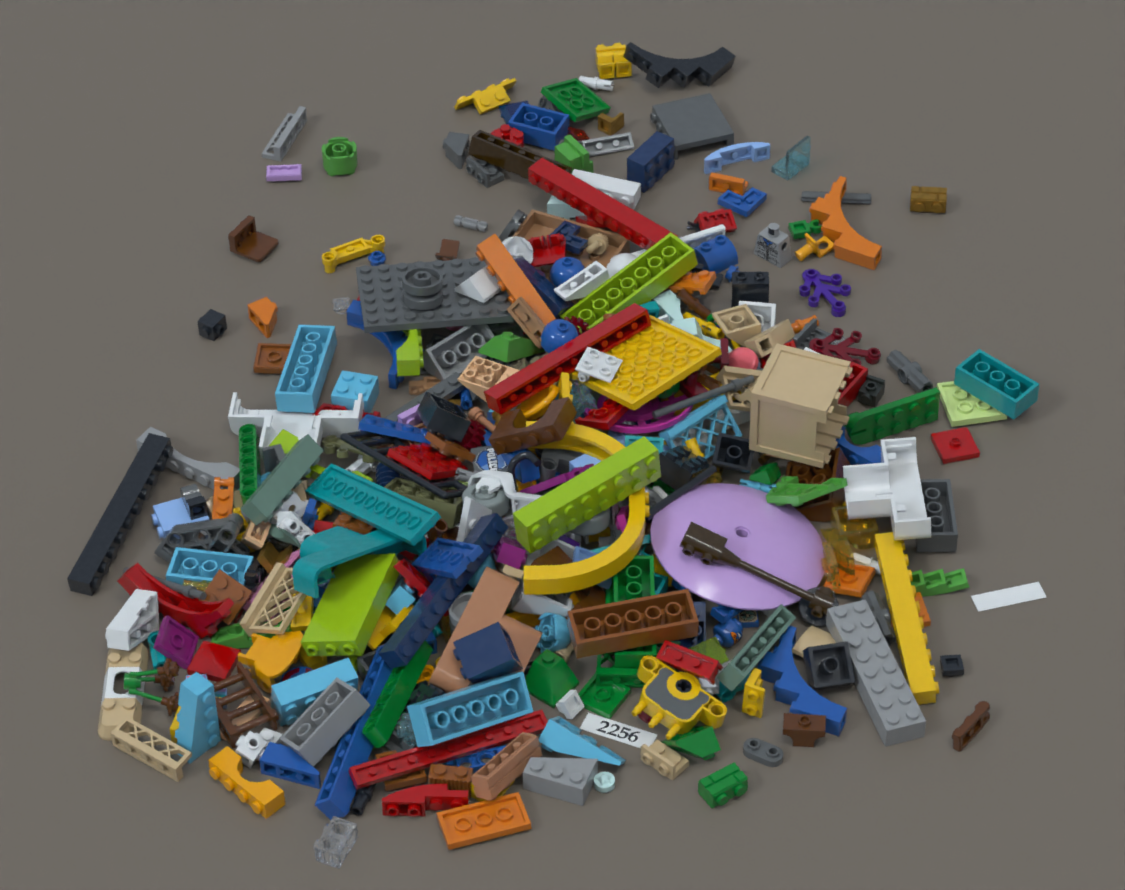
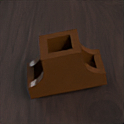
M784 713L783 735L792 738L793 746L814 747L816 739L825 737L826 715Z

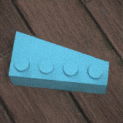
M195 672L180 684L178 705L181 709L177 714L179 729L175 730L176 744L192 752V757L187 761L189 764L221 741L214 685L198 672Z

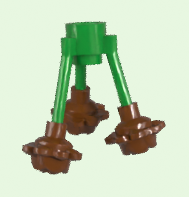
M166 658L164 666L158 667L155 670L125 673L124 690H129V694L161 702V705L166 706L168 716L171 717L173 712L176 713L179 707L178 692L170 698H160L138 691L137 688H141V682L160 683L164 691L168 692V688L174 686L175 677L179 675L178 663L172 661L171 658ZM158 674V675H154V677H142V676H145V675Z

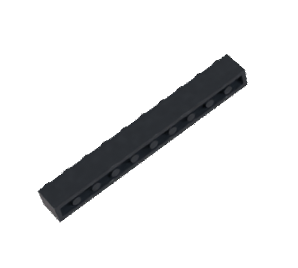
M148 433L67 578L70 591L93 596L95 590L99 589L101 579L104 574H107L111 561L116 558L118 549L124 543L127 532L132 529L136 516L141 513L143 503L148 500L150 491L156 485L159 474L164 471L168 458L173 454L170 438Z

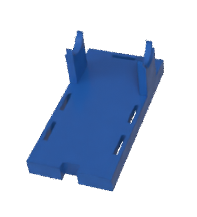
M437 538L411 565L419 572H422L430 584L436 578L435 575L457 579L467 569L466 566L470 562H474L483 550L479 545Z

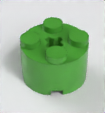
M334 137L329 139L327 144L324 143L322 145L323 167L329 176L354 174L358 165L357 147L354 141L350 142L346 137Z

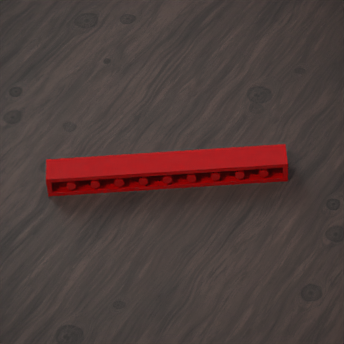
M543 157L528 168V179L531 184L536 185L546 193L553 195L560 201L565 202L572 208L584 213L586 216L596 220L598 223L608 227L613 232L620 234L645 250L651 248L671 232Z
M633 303L484 391L488 407L501 415L559 381L561 372L570 374L576 371L575 368L587 347L606 353L650 327L652 324L648 310Z

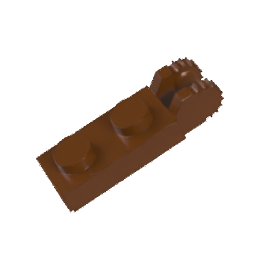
M981 701L976 704L975 711L965 718L964 723L959 728L954 730L952 734L953 749L959 752L962 751L990 719V713L988 712L990 709L989 702Z

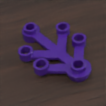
M815 269L805 270L802 274L804 285L799 287V294L803 297L809 296L810 287L814 285L816 288L813 295L808 298V305L810 307L819 306V299L822 294L832 305L831 314L835 317H843L846 314V305L843 301H837L831 292L841 294L842 296H849L851 294V286L843 284L837 287L842 283V276L840 274L826 276L821 275ZM822 282H828L832 285L823 284Z

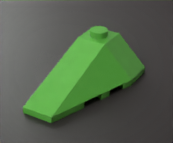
M503 332L501 335L494 336L478 351L480 354L504 362H511L545 352L543 348H538L530 338L514 335L512 332Z

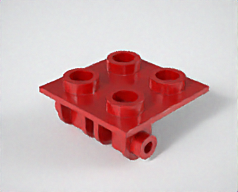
M563 234L547 235V240H545L544 235L541 236V239L539 236L531 237L528 240L534 252L531 263L533 267L551 265L559 258L565 257L566 237Z

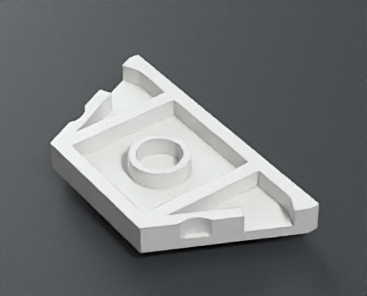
M466 496L457 541L463 542L482 516L492 514V510Z

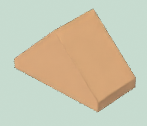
M250 521L240 542L258 551L264 545L271 523H264L262 521L256 526Z

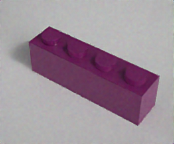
M503 535L491 551L497 562L520 569L521 565H525L528 557L526 549L517 539L507 535Z

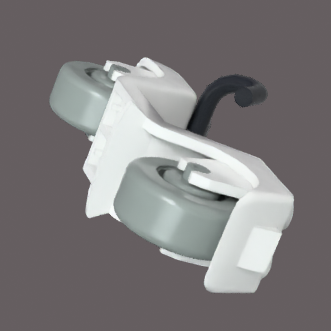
M525 451L515 455L510 460L507 472L485 470L473 474L468 481V487L462 493V507L466 496L491 509L492 514L498 513L500 517L504 515L508 526L515 529L513 513L542 496L517 492L515 467L524 459L530 460L535 467H539L542 462L534 453ZM618 503L569 532L588 536L598 534L607 527L612 530L615 529V516L619 511Z

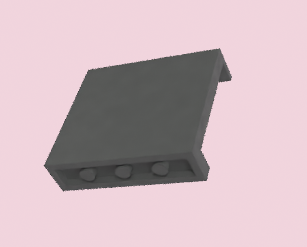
M711 93L652 106L650 118L651 122L655 123L656 130L674 138L675 160L678 159L679 150L723 141L726 147L734 145V132Z

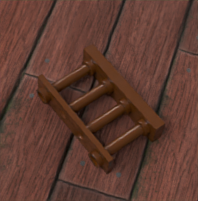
M241 662L236 663L238 674L213 684L214 692L238 682H242L245 686L244 689L222 698L215 697L219 729L232 749L238 747L236 743L241 733L267 722L273 731L278 730L277 720H279L276 710L270 708L253 682L249 669L244 668ZM248 695H251L254 702L230 712L223 710V706ZM256 709H260L263 714L239 726L232 724L233 719Z

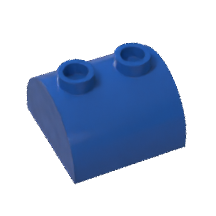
M717 235L715 238L693 248L697 262L704 264V270L708 272L715 271V273H720L731 265L738 264L736 249L733 243L724 235Z

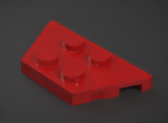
M405 558L394 565V568L405 578V583L411 589L415 587L419 591L418 595L421 597L430 586V582ZM449 609L444 614L445 617L449 614Z

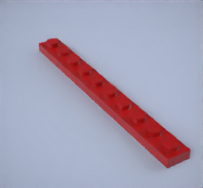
M541 709L432 746L415 747L349 768V774L356 789L428 768L431 764H442L510 743L522 732L535 735L543 732L548 721Z

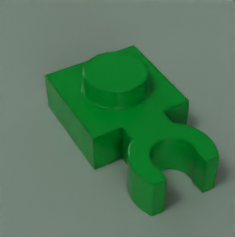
M806 220L788 223V229L793 239L805 238L804 234L806 233L811 236V233L819 234L822 232L819 220H812L810 223H807Z

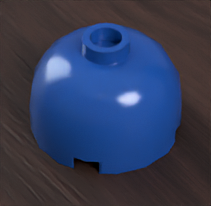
M559 258L551 267L550 282L557 288L585 269V267L577 258Z
M555 319L544 327L541 335V346L546 352L550 353L579 336L578 331L568 320Z

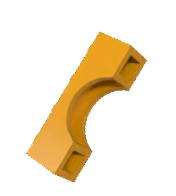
M225 747L208 760L211 777L215 780L218 779L228 791L234 792L240 801L250 805L256 814H261L267 819L285 805L284 791L271 780L251 782L241 777L243 772L242 757L230 747Z

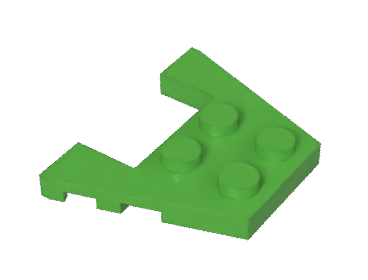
M783 476L781 481L776 483L777 488L773 487L768 492L766 499L767 503H775L776 506L785 504L800 506L804 502L848 486L847 479L830 478L822 484H799L797 476Z

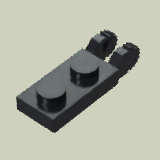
M258 557L255 558L244 574V579L246 580L244 586L252 592L257 590V584L261 582V579L265 577L267 572L257 560Z

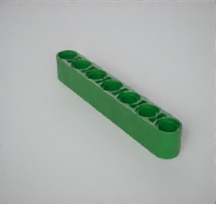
M246 424L239 428L240 495L243 505L261 485L259 438L256 427L253 424Z
M426 640L406 666L393 668L362 730L363 735L375 748L382 747L389 740L433 649Z

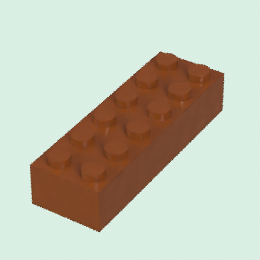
M689 589L567 611V626L577 659L663 643L665 640L674 641L698 636L699 620Z

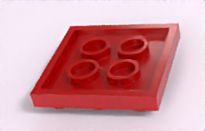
M428 443L389 448L387 456L429 480L458 476V474H455L457 468L468 470L467 467L461 465L462 463L459 460L447 457V455L433 449Z

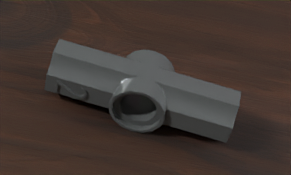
M897 350L891 351L889 356H887V363L897 371L898 378L903 384L909 383L918 393L933 388V383L922 373V369L917 362L911 363Z
M874 590L867 591L861 600L866 599L890 646L896 641V636L891 626L889 610L884 608L878 593H875Z

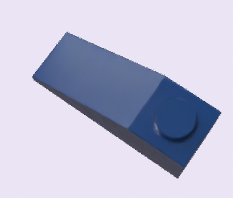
M273 742L268 743L260 758L261 774L317 789L321 788L320 772L290 747Z

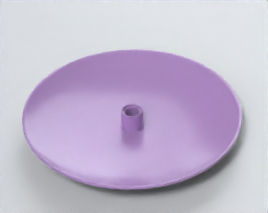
M713 483L695 486L656 513L650 528V540L655 556L665 571L675 581L706 600L736 609L772 610L777 609L781 604L786 607L799 602L801 597L738 567L735 568L713 562L711 565H706L701 562V556L695 553L693 556L685 555L682 552L683 548L680 547V543L691 522L727 538L728 540L724 547L741 558L742 561L805 591L820 584L826 569V551L815 527L793 506L789 504L776 506L775 503H767L766 495L768 493L735 484Z

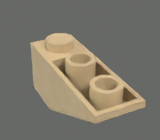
M786 319L744 341L746 348L752 349L758 358H762L773 351L776 343L785 344L795 336L789 319Z

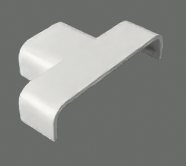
M233 392L228 420L232 432L238 436L241 426L246 424L255 425L258 437H260L259 451L263 461L262 449L269 447L270 443L282 429L297 436L299 440L309 434L319 446L321 445L322 438H326L328 435H335L337 438H340L342 433L360 431L358 427L363 416L364 399L363 394L359 393L358 400L354 402L353 410H321L318 413L320 415L315 416L314 414L313 416V413L245 409L241 406V399H238L237 392Z
M916 437L881 440L882 463L843 466V478L847 479L848 485L844 487L849 520L890 517L895 541L931 538V517H927L917 465Z

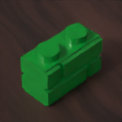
M735 763L698 781V793L711 808L718 805L723 806L729 799L735 796L740 797L748 790V778Z

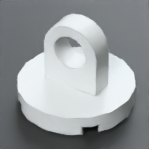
M513 236L508 237L502 242L513 259L524 257L530 264L532 263L533 247L525 238Z

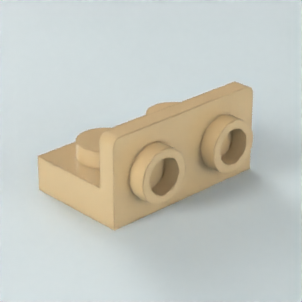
M658 739L650 746L646 744L641 746V760L672 781L689 767L688 759Z

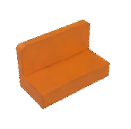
M713 172L709 176V190L725 193L727 190L743 196L748 187V181L742 178Z

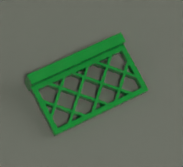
M670 641L672 643L680 645V641ZM663 643L656 644L657 654ZM614 652L597 655L596 686H613L612 683L608 682L613 681L627 687H644L645 683L637 676L638 669L615 668V660L612 658ZM608 660L614 666L611 668L601 667V664Z

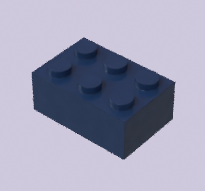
M656 131L627 158V180L641 183V192L645 193L649 188H652L664 174L674 167V138Z

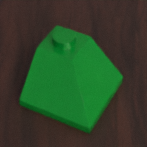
M548 649L533 661L525 678L529 694L552 708H555L558 701L570 690H574L579 685V680L565 660Z
M696 726L687 733L675 735L671 740L665 739L661 741L671 749L692 757L703 758V760L714 757V753L721 750L712 726Z

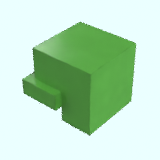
M571 135L565 136L563 143L554 146L555 161L572 167L571 174L574 169L593 173V161H589V152Z

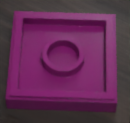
M167 615L162 620L153 648L167 658H171L172 661L177 662L180 667L186 670L192 661L199 636Z

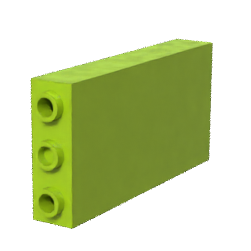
M396 554L363 555L337 565L333 573L335 578L330 579L301 640L307 656L363 655L400 574L394 568V565L398 562Z

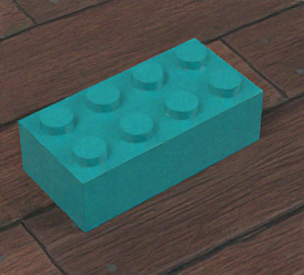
M980 349L955 369L954 384L1012 419L1017 418L1038 400L1039 383Z

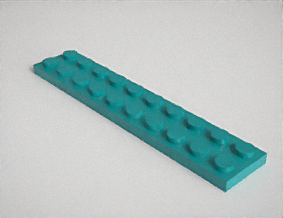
M332 463L305 490L310 497L413 546L420 542L423 536L441 518L437 511Z

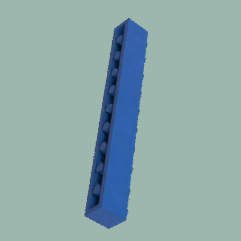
M385 644L377 647L359 692L370 706L365 714L355 721L351 729L342 735L315 802V806L330 820L344 817L348 814L352 799L356 795V787L349 774V768L368 762L370 753L374 748L373 744L363 735L362 730L393 670L379 655Z

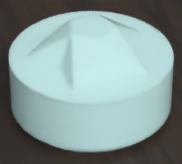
M609 772L596 774L594 777L595 789L602 793L612 791L615 787L614 775Z

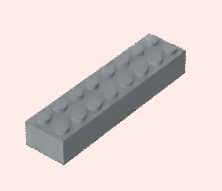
M866 599L828 608L826 626L836 643L848 641L855 678L854 684L884 746L924 737L926 720Z

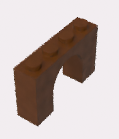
M569 397L553 400L543 417L527 427V419L521 409L504 412L491 434L489 442L496 454L500 455L560 441L565 436L577 411Z
M556 546L535 559L530 566L562 565L572 563L573 560L559 546ZM598 585L574 591L579 602L572 610L605 604L606 593Z

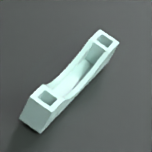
M671 290L661 293L652 299V301L657 302L660 308L659 317L665 314L669 316V324L671 320L684 319L680 310V299ZM702 334L703 340L720 347V340ZM728 346V353L733 350ZM720 363L713 364L720 369Z

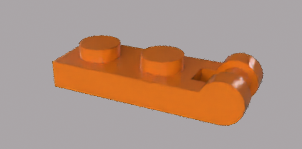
M228 477V479L214 478L212 520L227 518L229 514L233 513L234 477Z

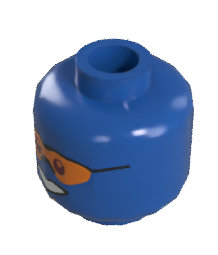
M730 618L725 623L719 622L713 628V640L718 646L722 645L730 648L742 638L743 627L735 618Z

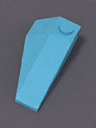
M560 716L549 719L539 737V742L542 743L541 747L549 752L554 750L555 752L582 758L598 759L600 762L619 766L626 761L603 745L598 747L596 739L584 734L581 735V729Z

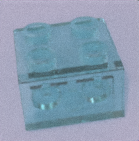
M807 135L786 152V156L771 167V172L789 180L804 167H807L810 163L811 137Z

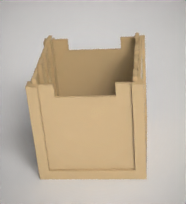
M776 343L751 392L749 450L823 468L825 463L828 464L831 459L829 453L831 449L835 450L838 444L836 439H840L843 434L841 428L843 424L847 425L850 418L847 416V406L838 404V400L841 395L839 389L843 390L846 385V381H843L844 377L849 378L853 371V368L850 367L851 362Z

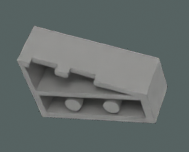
M530 757L523 771V789L583 806L594 784V777L598 774V759Z

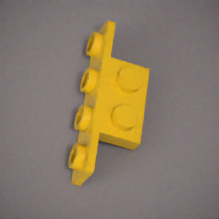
M507 78L498 85L492 84L483 91L477 90L468 97L462 96L457 99L454 108L458 110L474 103L481 115L509 104L511 100L505 90L513 88L517 80L516 78Z
M411 604L408 608L404 607L397 615L386 606L367 645L372 650H375L390 633L394 634L414 605Z

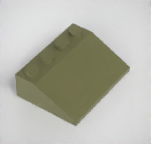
M397 477L384 486L395 493L437 511L441 516L440 519L447 523V530L454 528L461 518L463 509L462 497L442 499L411 480ZM446 488V489H442V490H444V491H451V490H454V489Z

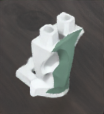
M292 491L293 493L286 500L282 501L283 505L277 511L273 510V517L268 521L271 523L268 533L277 540L291 543L300 548L304 539L315 533L301 519L309 500H300L298 494ZM291 505L295 506L293 511H289Z

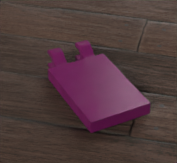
M594 464L574 468L568 473L525 488L519 492L536 494L553 488L594 466Z

